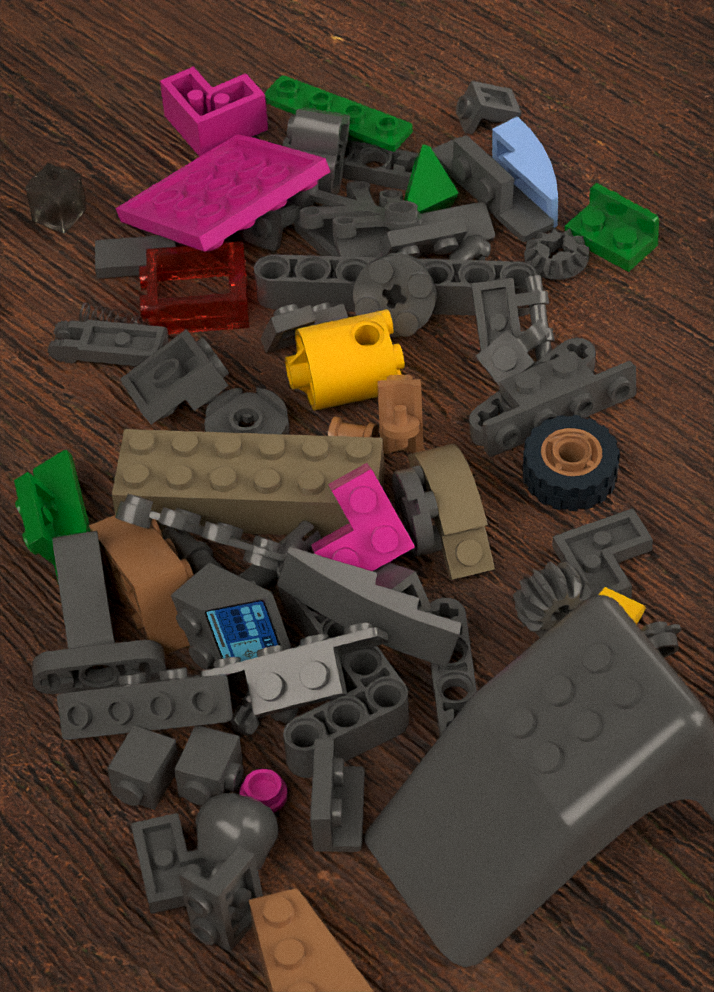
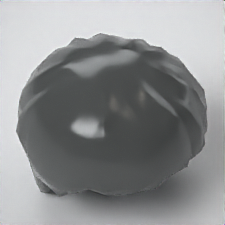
M223 793L214 796L200 807L196 817L198 853L204 859L215 863L223 859L227 860L238 846H241L255 854L257 869L260 870L278 838L277 818L271 808L247 795Z

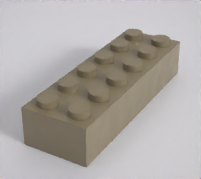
M124 429L112 490L115 515L120 501H125L127 494H132L153 501L151 510L161 513L163 507L173 510L180 508L202 516L199 525L204 527L206 521L218 524L219 521L241 528L243 533L288 535L298 527L299 523L308 521L314 528L305 536H311L316 531L319 532L320 536H327L349 523L328 484L368 463L383 488L385 475L383 438ZM156 520L160 530H164L167 527L166 525L159 523V520Z

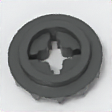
M553 227L549 234L538 231L535 239L527 240L524 259L525 263L532 265L537 275H541L543 278L554 280L567 279L579 274L587 266L589 247L585 246L583 236H573L570 229L559 233ZM557 248L563 249V251H559L550 259V252H555Z

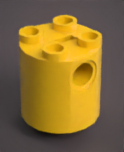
M389 310L371 312L295 329L297 354L285 357L286 372L291 389H299L306 393L309 403L315 411L378 397V381L387 380L389 375H402L400 369L405 368L401 346L399 343L392 345L389 335L394 332Z

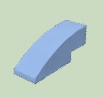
M517 116L492 129V158L514 177V185L554 220L553 227L555 228L558 226V191L551 161L532 130Z

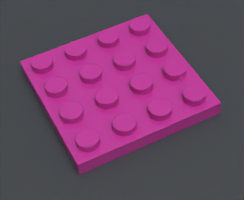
M237 133L115 209L122 223L204 252L211 251L220 247L224 243V239L236 231H242L253 226L256 222L255 219L263 214L283 207L287 203V199L293 195L315 187L318 183L317 180L330 173V169L324 157Z

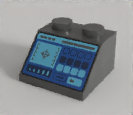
M209 562L171 594L178 613L176 615L177 623L185 632L190 644L189 654L193 661L202 669H214L213 662L224 658L240 657L241 661L256 658L258 650L270 646H284V650L291 649L273 593Z

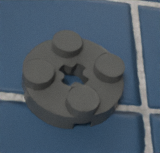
M402 253L386 254L368 263L358 275L353 289L356 316L386 309L389 310L394 330L393 334H389L390 337H407L416 333L431 317L437 298L435 283H433V279L425 265L418 259ZM394 285H399L402 287L401 294L406 296V301L404 303L397 302L395 306L388 304V298L383 295L384 289L392 290Z
M242 387L227 390L210 402L205 412V432L290 435L286 405L278 395L267 389L256 388V393H243ZM241 421L247 424L255 421L254 425L250 427L239 426Z
M417 465L396 471L392 475L394 501L397 513L401 512L405 524L404 528L415 545V548L409 550L410 553L415 557L442 551L438 529L435 525L432 526L431 518L438 517L437 502L432 491L424 492L426 490V483L421 466Z

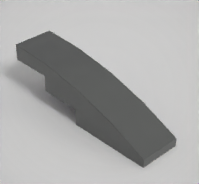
M288 548L277 583L279 588L316 612L344 627L359 623H371L372 627H377L387 633L389 642L383 645L447 668L460 634L461 622L417 610L419 597L375 585L376 572L296 548Z

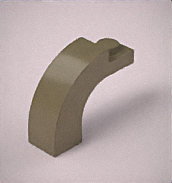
M449 444L408 454L410 467L420 465L426 483V490L424 492L432 491L437 502L438 517H435L434 521L440 535L449 580L494 570L495 567L485 526L488 525L472 472L459 447L455 444Z

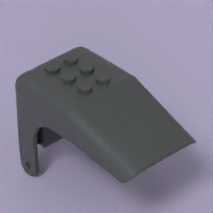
M593 595L581 602L471 696L364 834L365 843L441 953L452 963L459 966L469 967L483 961L590 859L650 811L677 800H694L701 804L714 821V723L703 704L623 607L611 597Z

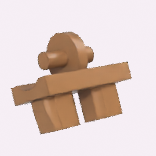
M408 374L389 375L387 380L378 381L380 438H383L384 454L401 450L412 452L424 451L421 379H413V376Z

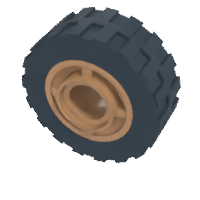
M560 415L556 416L555 419H547L539 427L535 426L531 430L530 437L526 438L522 466L524 484L528 485V491L532 496L535 495L538 501L544 505L553 506V509L577 511V509L585 508L587 510L593 508V505L601 504L605 501L606 496L611 494L615 488L620 458L617 440L614 435L611 436L608 428L597 424L596 420L591 418L585 419L579 415L567 417Z

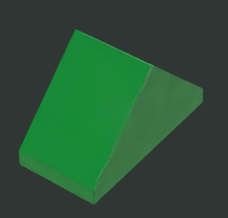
M422 144L414 161L403 201L415 203L420 214L451 208L459 193L432 148Z

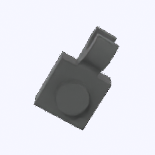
M540 320L529 327L517 339L507 330L475 355V357L499 386V381L523 372L535 364L528 353L548 338L550 332Z

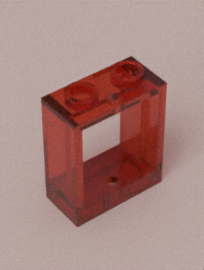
M243 242L223 243L220 247L205 252L190 246L146 249V266H139L141 291L147 290V295H140L142 320L149 319L150 326L167 328L168 334H179L186 329L189 333L249 328L247 271ZM229 276V293L162 299L159 296V281Z

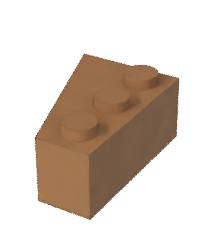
M116 515L89 525L90 532H98L103 569L119 598L121 600L127 598L137 612L131 615L137 630L144 627L147 640L161 644L165 655L189 646L190 644L185 632L177 623L176 615L178 613L171 594L193 577L194 574L186 558L179 560L178 553L171 539H163L156 520L152 519L149 529L116 519Z
M298 888L249 900L253 933L269 992H374Z

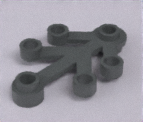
M319 181L315 187L298 192L290 197L292 204L305 207L300 210V226L302 228L318 229L324 226V219H333V236L337 238L355 237L357 235V228L385 226L389 228V231L418 226L422 223V215L418 212V206L413 202L403 201V193L401 191L392 189L381 191L379 193V206H376L370 195V184L365 181L349 182L346 185L347 197L319 190ZM315 202H317V203L324 204V205L331 206V207H320V208H319V207H308V206H311V205H313Z
M127 494L126 500L120 501L115 516L116 519L147 529L150 528L152 519L159 520V523L198 534L203 538L243 549L245 553L242 560L277 571L279 562H284L286 554L278 552L281 545L278 542L256 535L253 543L241 538L243 529L219 521L218 524L206 521L204 527L199 525L201 515L180 508L173 510L163 507L162 512L158 513L151 510L153 501L132 494Z

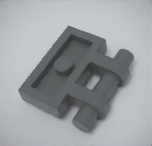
M541 275L525 277L527 293L515 294L513 278L471 284L480 351L507 330L516 339L525 332L520 330L519 308H529L531 325L540 320L550 332V336L535 347L536 360H540L552 351L551 342L555 341L553 328L548 326L546 312L549 297L548 291H543Z

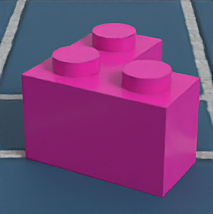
M194 66L160 80L164 116L199 157L237 133L252 137L268 130L265 94L246 73L215 87H211Z
M368 463L328 484L349 523L311 544L316 555L374 571L415 548Z

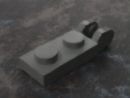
M61 320L54 328V335L57 339L49 343L47 353H49L52 359L60 362L64 361L65 363H74L79 359V361L138 366L167 344L169 339L167 328L161 326L86 320V322Z

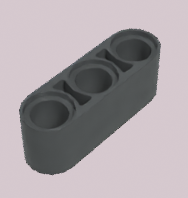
M91 531L53 537V550L68 649L115 643L98 532Z

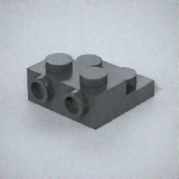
M186 329L120 378L141 413L152 425L157 420L171 415L178 404L184 400L189 403L194 411L202 405L214 401L220 392L229 386L223 378L230 374V372L203 337L195 341Z

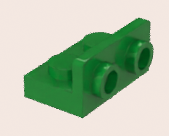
M595 183L590 188L589 205L565 225V231L570 229L573 236H583L585 246L589 247V251L629 272L658 246L659 217L650 210L620 196L617 192Z

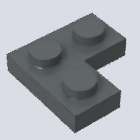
M327 302L312 308L308 305L299 309L297 304L281 307L273 312L274 317L270 318L262 334L261 341L266 354L295 345V329L348 318L344 304L331 307L330 303Z
M633 508L555 535L552 541V548L561 563L566 561L571 567L576 568L579 573L584 575L590 584L588 587L592 591L591 596L599 595L602 589L607 587L628 598L632 597V585L618 563L650 552L653 546L652 537Z
M178 813L131 823L150 913L186 906L179 879L181 873L185 869H189L202 878L209 880L214 867L218 863L204 859L200 856L198 850L187 852Z

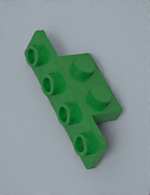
M285 75L280 76L264 93L266 104L294 115L297 109L304 107L350 115L348 140L376 145L392 152L396 151L413 132V124Z
M67 450L61 451L35 467L33 475L26 472L14 480L18 497L15 505L23 519L25 528L22 534L23 540L27 548L34 555L40 554L54 565L56 576L57 570L52 538L90 532L73 456Z

